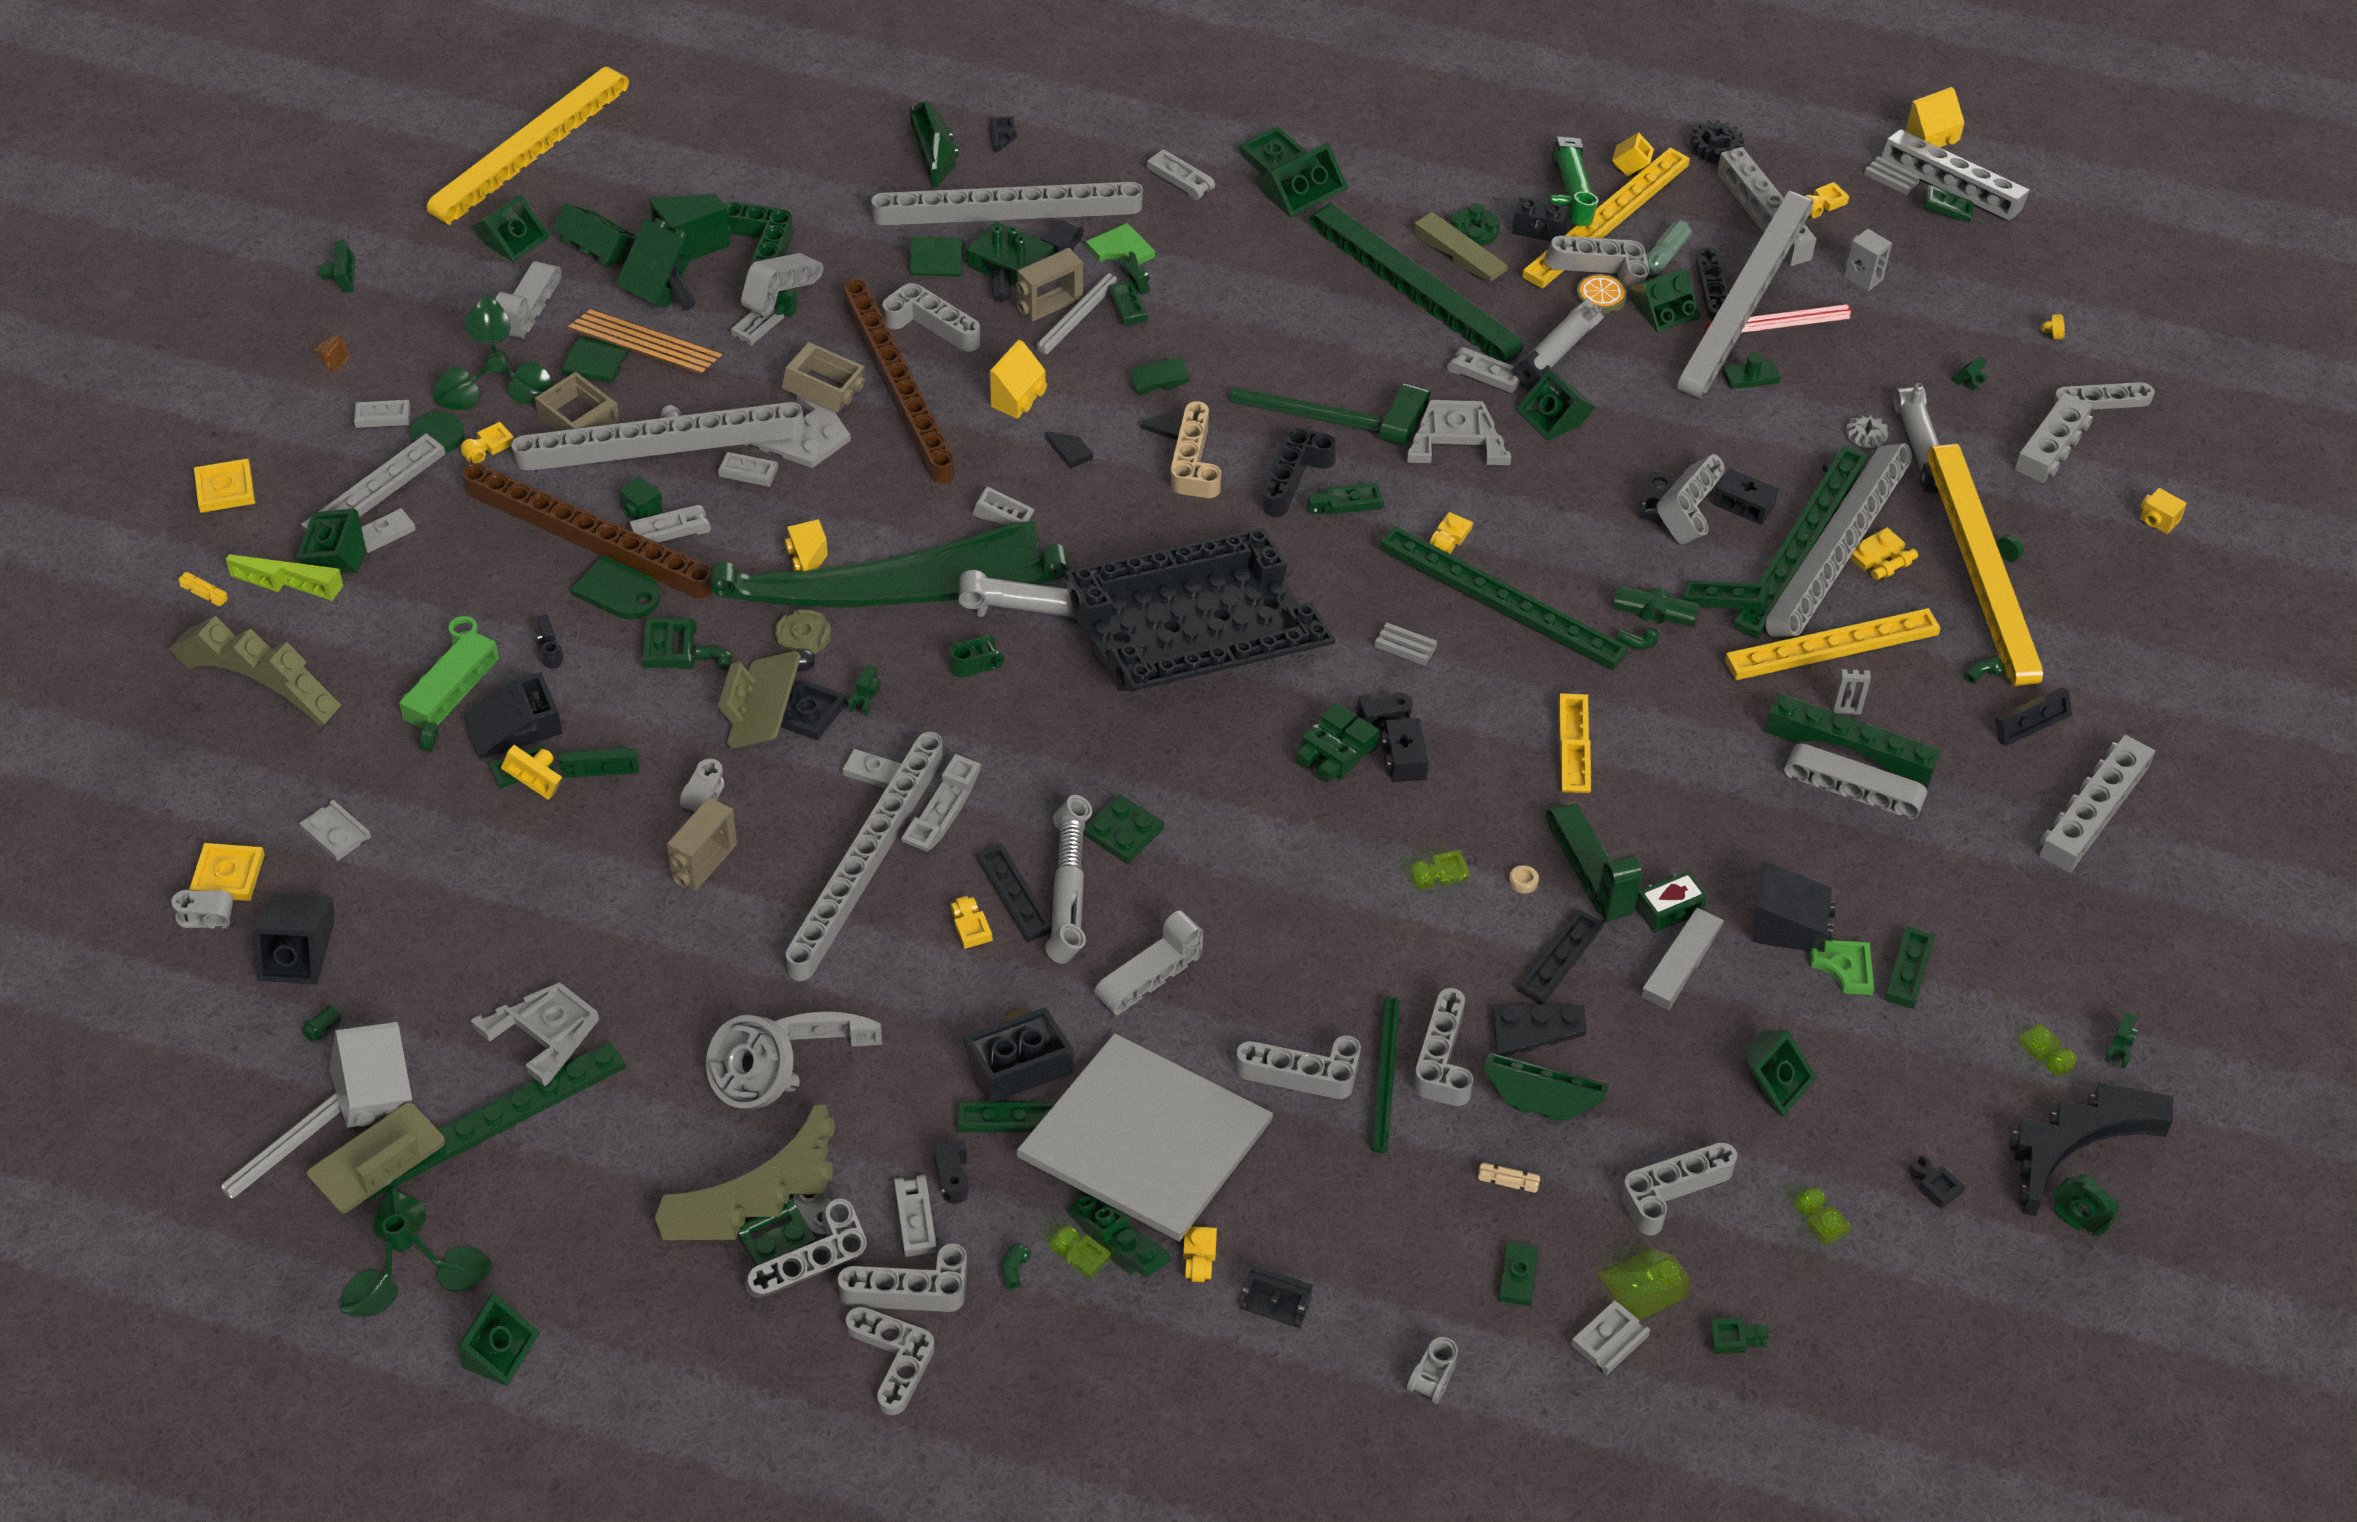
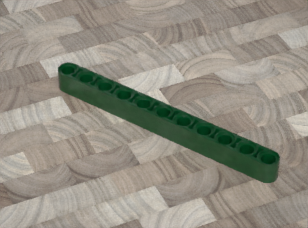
M1328 204L1309 216V224L1312 230L1316 229L1320 232L1318 233L1329 242L1337 244V248L1347 255L1351 254L1355 257L1354 260L1365 268L1369 267L1373 270L1371 272L1383 281L1387 280L1390 283L1389 285L1401 294L1405 293L1408 296L1407 298L1419 307L1423 306L1426 309L1425 311L1437 320L1441 319L1444 321V325L1455 333L1459 332L1462 334V338L1473 346L1477 345L1480 347V351L1487 356L1506 363L1522 352L1523 345L1516 334L1335 205Z

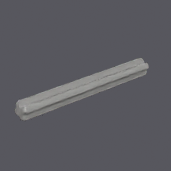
M1107 273L1037 342V351L1045 355L1048 354L1108 294V286L1117 284V277Z
M336 1092L221 1184L223 1193L231 1199L235 1198L339 1114L342 1110Z

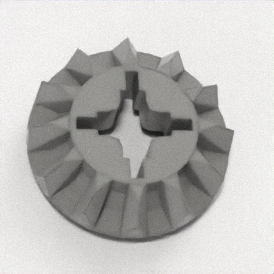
M1860 414L1858 418H1851L1846 427V434L1849 440L1864 448H1875L1883 445L1889 433L1887 432L1888 425L1882 424L1881 418L1873 419L1871 415L1864 417ZM1867 426L1870 428V432L1868 433V435H1866L1865 428H1867Z

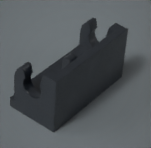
M1252 1265L1241 1293L1243 1297L1239 1309L1301 1328L1312 1300L1313 1284Z

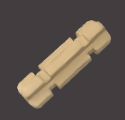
M1485 1162L1481 1163L1478 1173L1480 1181L1490 1183L1491 1180H1495V1184L1520 1189L1521 1186L1525 1187L1524 1190L1529 1192H1537L1540 1183V1176L1538 1174L1528 1172L1527 1175H1524L1521 1170L1498 1166L1497 1169L1494 1168V1164Z

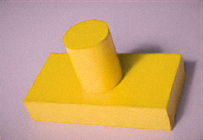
M513 745L507 752L501 769L548 800L556 792L562 779L560 775L548 768L554 759L552 754L545 749L539 750L534 757H531Z

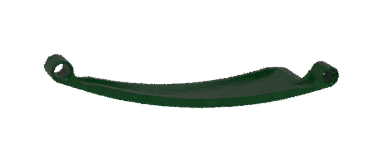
M1033 521L1009 524L964 540L907 555L833 568L764 573L749 576L739 572L731 563L717 562L710 569L712 593L719 597L797 606L863 607L959 600L960 576L969 570L981 571L987 578L1041 584L1065 577V571L1069 570L1067 550L1062 545H1049L1039 555L1036 524Z

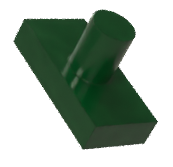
M345 239L335 242L334 261L319 265V273L323 280L335 278L343 293L354 292L355 256Z
M1757 352L1750 353L1746 363L1728 365L1723 368V374L1730 390L1778 384L1781 380L1774 361H1763V356Z

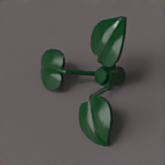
M486 294L469 311L465 326L472 339L477 342L488 341V345L493 352L486 358V366L471 378L468 371L463 367H452L446 370L436 383L434 402L440 407L452 410L471 409L477 403L480 395L479 388L474 381L487 371L498 374L505 370L509 377L513 379L508 386V393L520 404H536L535 397L553 387V383L547 370L535 362L521 364L516 370V375L511 371V367L508 366L509 357L507 353L499 350L493 343V341L502 342L508 338L511 329L510 320L499 302Z
M391 1188L381 1202L373 1224L377 1237L383 1241H388L384 1245L386 1250V1272L383 1276L379 1271L368 1270L354 1276L344 1290L340 1310L345 1314L361 1317L374 1315L388 1308L398 1294L397 1285L389 1281L392 1276V1251H406L413 1243L436 1267L441 1268L437 1274V1280L448 1291L460 1292L472 1288L491 1272L493 1264L490 1258L483 1252L464 1246L450 1249L445 1254L444 1262L438 1260L419 1240L418 1235L413 1234L423 1226L427 1214L423 1204L412 1197L404 1195L397 1189Z

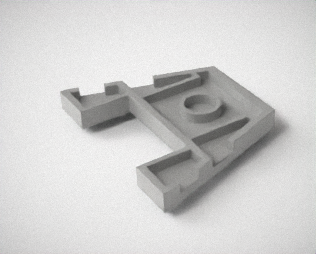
M796 395L797 402L811 411L804 416L805 432L796 438L749 444L759 447V450L768 453L771 451L782 455V458L813 468L851 441V437L834 411Z
M1430 400L1421 421L1420 429L1416 433L1413 445L1408 451L1407 463H1431V444L1485 445L1486 465L1510 466L1511 454L1509 451H1506L1501 435L1497 434L1494 428L1495 424L1483 401Z
M560 982L523 997L525 1001L511 1008L504 1005L495 1009L496 1014L484 1019L480 1015L470 1020L472 1027L489 1042L516 1024L544 1046L546 1050L525 1065L528 1074L543 1086L549 1084L599 1020L598 1013L594 1008Z

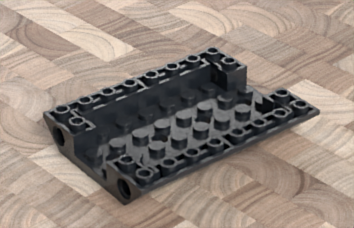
M1264 527L1065 571L1072 613L1117 691L1145 689L1335 644L1336 641L1313 603L1299 604L1284 581L1287 563ZM1266 606H1272V607H1274V608H1276V609H1275V610H1272L1270 607H1266ZM1216 617L1225 618L1227 621H1223V620H1221V619H1219V618H1216ZM1168 628L1174 629L1177 632L1173 633L1172 631L1168 630ZM1116 640H1123L1127 642V644H1122Z

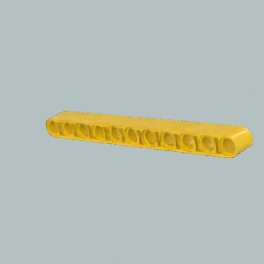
M603 67L433 195L427 204V212L444 223L451 225V221L457 220L468 212V208L477 205L485 199V195L493 193L503 185L502 182L506 179L510 180L519 173V169L523 166L527 167L537 159L539 154H544L554 146L553 144L556 141L559 142L571 132L569 131L582 125L587 121L586 118L599 112L604 108L602 107L603 105L609 104L616 99L620 92H625L629 85L628 78L609 67Z
M1957 443L1930 446L1928 450L1929 466L2001 663L2005 666V673L2008 679L2011 678L2013 682L2011 684L2012 687L2039 684L2043 678L2042 666L1961 448Z

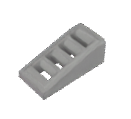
M986 486L976 503L972 515L1003 525L1029 521L1035 509ZM1008 509L1013 510L1012 514L1007 513ZM1019 512L1024 513L1021 519L1016 517Z

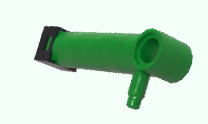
M1557 136L1552 160L1554 167H1559L1566 195H1551L1549 201L1558 205L1570 206L1569 220L1579 226H1589L1594 220L1598 198L1592 194L1581 157L1583 151L1581 139Z

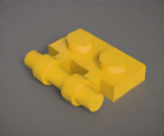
M1886 527L1859 542L1850 559L1863 571L1873 567L1874 570L1871 571V576L1874 580H1879L1882 577L1888 578L1893 575L1894 571L1900 567L1905 568L1911 565L1912 560L1918 558V553L1913 548L1904 551L1906 543Z

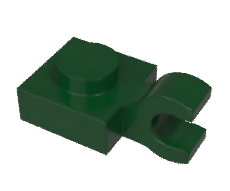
M1129 252L1131 259L1129 262H1123L1121 258H1118L1117 261L1120 269L1128 275L1130 281H1133L1140 294L1143 295L1150 292L1147 282L1150 280L1149 274L1143 266L1138 267L1135 253Z
M866 664L856 683V691L849 698L848 706L850 712L857 705H862L863 715L866 716L870 712V699L872 695L876 696L881 686L877 667Z
M2127 1012L2124 1013L2113 1044L2108 1048L2105 1055V1062L2109 1063L2112 1056H2119L2122 1059L2121 1068L2127 1067L2131 1053L2126 1045L2132 1047L2138 1029L2133 1028L2137 1016Z
M1713 1318L1710 1322L1713 1354L1746 1353L1747 1344L1751 1347H1767V1339H1769L1767 1325L1744 1326V1318Z

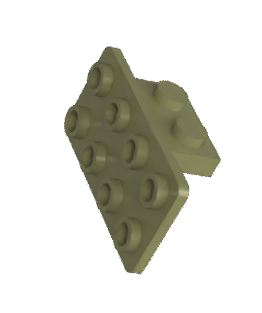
M797 651L755 660L751 663L749 672L741 662L730 665L718 707L733 724L727 741L731 748L770 741L778 736L801 658Z
M406 1103L307 1171V1176L339 1213L344 1214L443 1147L445 1139L414 1104Z

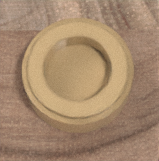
M1521 865L1513 868L1510 872L1509 884L1516 892L1530 893L1538 886L1539 875L1532 867Z

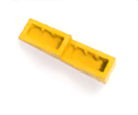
M1560 693L1558 719L1562 792L1591 793L1588 695Z

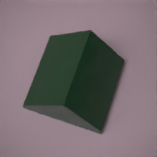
M911 237L910 275L961 277L964 240L962 238Z
M491 1293L457 1346L462 1367L465 1370L508 1386L540 1332L495 1293Z

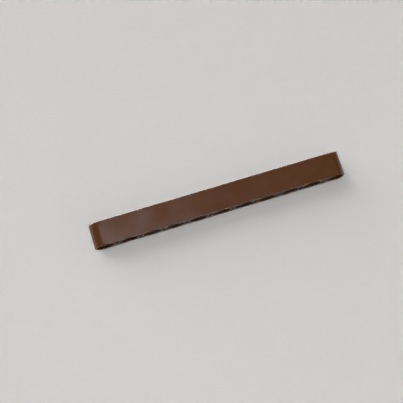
M860 279L847 281L844 284L845 307L931 479L939 484L951 482L954 478L953 454L866 283Z
M473 463L467 465L462 471L465 491L467 495L596 554L610 557L694 598L703 599L712 594L710 567L702 562L482 464Z

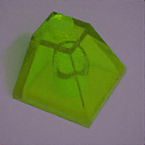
M1652 1247L1597 1273L1613 1298L1638 1320H1642L1685 1299L1691 1280L1672 1254Z

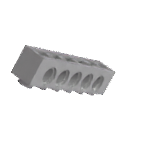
M1901 129L1887 139L1881 157L1920 176V179L1952 194L1971 200L1973 204L2009 221L2022 211L2030 191L2021 185Z
M1743 147L1722 152L1717 175L1764 233L1784 198ZM1805 224L1802 226L1784 258L1790 266L1812 260L1816 238Z
M2124 735L2118 744L2113 742L2107 751V759L2105 761L2100 759L2093 771L2094 776L2092 778L2087 777L2079 790L2081 792L2080 795L2074 794L2066 807L2067 812H2060L2054 821V829L2052 831L2047 830L2042 836L2039 845L2043 846L2040 857L2071 873L2148 770L2156 750L2127 735Z

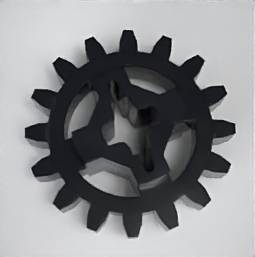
M1707 120V125L1699 123L1698 128L1694 127L1690 140L1691 150L1697 151L1696 156L1698 157L1704 155L1705 161L1711 158L1714 163H1717L1722 152L1743 147V133L1737 132V126L1729 127V122L1723 124L1720 120H1717L1716 123Z

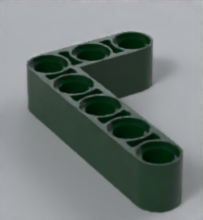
M740 202L726 203L730 211L728 224L732 234L760 238L748 271L756 261L786 255L793 237L791 212L780 208ZM747 271L746 276H745L744 281H743V290H744V286H745V282H746V278H747L748 271Z
M1577 802L1547 809L1546 818L1548 826L1587 894L1590 893L1588 897L1597 913L1602 914L1604 918L1602 922L1606 923L1632 915L1642 878L1640 863L1636 856L1632 854L1610 861Z

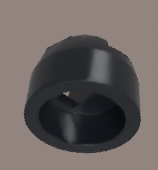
M808 649L795 650L801 656L797 672L807 671L814 667L815 655L812 651Z

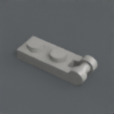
M1164 149L1147 161V169L1186 191L1195 200H1199L1203 197L1205 191L1209 192L1215 187L1214 180L1210 176Z
M1464 347L1458 349L1455 358L1451 359L1447 365L1449 372L1457 375L1461 373L1510 393H1513L1521 382L1511 370L1514 366Z
M701 505L630 521L632 532L657 543L695 533L700 535L711 530L710 523L705 518V510Z
M926 1175L916 1176L914 1180L894 1179L905 1257L937 1253ZM918 1192V1194L906 1195V1193Z

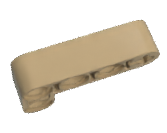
M1194 401L1185 408L1171 465V488L1174 492L1183 495L1213 498L1219 495L1221 491V470L1216 465L1201 462L1208 432L1209 408L1203 402Z

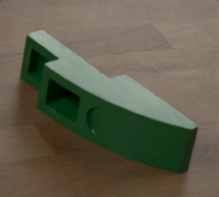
M1088 1194L1067 1208L1071 1218L1114 1263L1130 1275L1138 1272L1147 1278L1171 1261L1168 1250L1133 1228L1127 1215Z

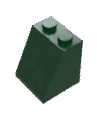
M716 194L654 197L649 199L653 222L656 218L670 224L668 229L675 231V228L690 234L688 239L697 243L689 261L730 246L729 236L732 235L730 225L728 224L730 211L727 204L722 202Z

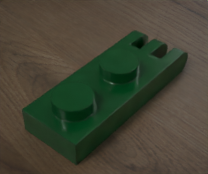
M637 748L563 752L558 756L561 776L564 778L639 773Z

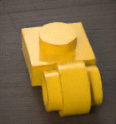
M1834 182L1816 189L1813 196L1806 195V197L1814 200L1809 214L1812 218L1820 216L1824 208L1829 212L1846 205L1849 200V196Z
M498 422L477 432L478 439L465 440L461 445V454L469 463H479L485 459L486 450L491 455H494L511 447L514 436L501 422Z
M1449 512L1437 527V531L1434 532L1430 544L1451 554L1455 545H1461L1471 531L1473 522Z
M968 896L957 898L954 903L950 904L955 927L964 949L993 941L992 932L983 911L978 912L974 897L968 898Z
M1190 1227L1184 1236L1183 1259H1186L1185 1278L1192 1279V1282L1204 1283L1205 1279L1211 1280L1212 1261H1215L1217 1228Z

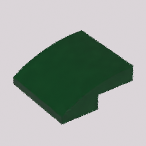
M580 336L564 363L562 374L571 375L577 372L583 378L612 383L619 376L621 363L629 356L630 347L611 341Z

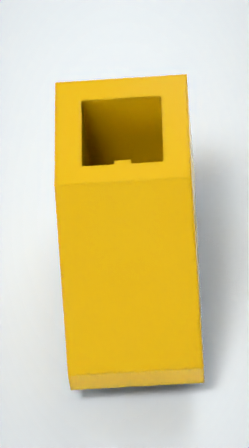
M819 519L787 527L788 538L784 539L787 554H793L794 556L792 558L794 571L818 569L828 556L827 540Z

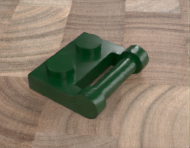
M691 618L646 619L643 650L644 668L678 667L680 670L693 669L695 661L692 656L693 635L697 631V622ZM674 632L682 633L681 654H673Z
M791 1197L784 1204L780 1217H755L745 1222L740 1227L737 1235L756 1266L817 1242L816 1237L801 1216ZM786 1216L791 1220L754 1239L750 1235Z

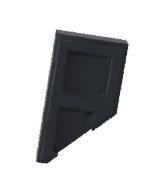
M1015 117L990 118L994 152H999L1017 137Z
M1169 413L1142 421L1141 429L1178 440L1183 416Z
M1049 431L1045 433V439L1070 469L1093 459V452L1080 437Z

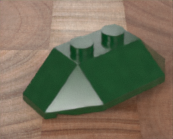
M925 101L909 107L910 125L931 185L935 187L955 167V158L959 157L957 143H952L953 134L951 127H947L941 114L929 101Z
M1489 1052L1484 1064V1070L1508 1105L1514 1106L1516 1110L1529 1113L1534 1111L1544 1114L1546 1118L1555 1121L1569 1120L1603 1102L1609 1088L1607 1083L1597 1082L1592 1079L1500 1056Z

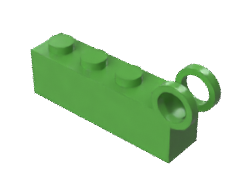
M460 616L450 622L449 633L453 638L452 647L444 656L437 660L436 664L427 674L420 678L416 686L402 697L399 704L403 720L423 729L426 722L439 725L499 660L496 642L477 633V623L473 618ZM461 623H468L473 626L470 631L460 633L454 631V628Z

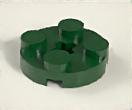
M1474 203L1470 207L1463 208L1453 214L1450 225L1478 245L1484 246L1497 239L1501 221L1493 212L1484 209L1483 205Z
M2080 1174L2078 1177L2067 1178L2053 1193V1199L2056 1197L2057 1205L2054 1207L2057 1215L2063 1222L2077 1231H2080V1227L2089 1232H2093L2090 1236H2099L2104 1234L2116 1219V1212L2119 1210L2118 1202L2096 1184L2090 1175ZM2080 1204H2084L2087 1208H2083Z

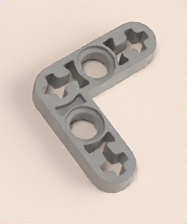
M865 1307L854 1308L846 1316V1328L849 1335L860 1341L897 1354L878 1390L877 1398L878 1406L882 1412L888 1415L899 1414L906 1408L934 1353V1337L923 1328ZM862 1318L866 1319V1325L862 1324L860 1328L855 1327V1321L859 1322ZM876 1327L875 1334H872V1328ZM887 1329H895L899 1332V1336L891 1341L883 1339L881 1334ZM921 1340H924L925 1347H920L916 1359L913 1357L915 1352L914 1343L918 1344ZM904 1366H909L915 1370V1374L905 1379L898 1376L897 1371ZM896 1384L900 1387L898 1390V1400H894L889 1404L887 1403V1397L893 1395Z

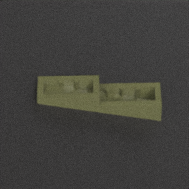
M1430 212L1415 222L1416 238L1433 248L1453 256V263L1458 267L1490 282L1508 270L1504 262L1435 213Z

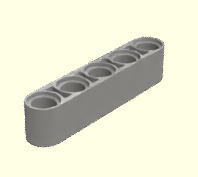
M1797 744L1794 746L1784 768L1785 774L1790 778L1792 776L1799 778L1798 781L1816 787H1825L1827 791L1845 797L1847 795L1852 796L1856 801L1874 806V804L1881 806L1883 810L1900 816L1902 814L1907 815L1909 819H1915L1919 816L1927 796L1926 788L1916 781L1807 744Z

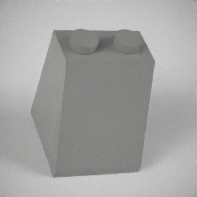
M398 1022L335 1030L329 1070L347 1128L355 1126L365 1127L378 1123L404 1104L412 1103Z

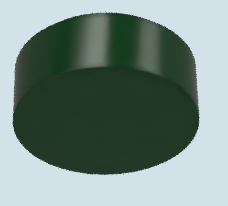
M2006 534L1996 542L2001 557L2008 562H2014L2023 555L2024 547L2022 542L2012 534Z
M430 722L424 724L420 740L421 750L429 752L434 750L438 738L437 724Z

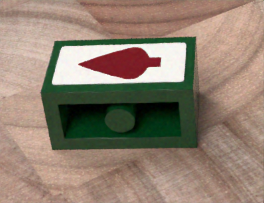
M1686 871L1679 875H1671L1665 881L1655 885H1647L1638 892L1635 908L1653 933H1656L1689 919L1696 908L1704 911L1707 895L1691 873Z

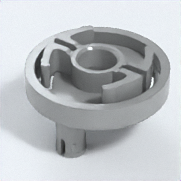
M742 1015L730 1019L718 1029L710 1042L706 1057L708 1080L715 1094L730 1106L743 1109H759L773 1103L784 1091H795L796 1088L791 1086H799V1077L792 1072L793 1051L789 1038L776 1022L768 1018ZM750 1025L764 1028V1030L760 1028L750 1027ZM744 1055L753 1056V1066L747 1073L744 1072L742 1067Z

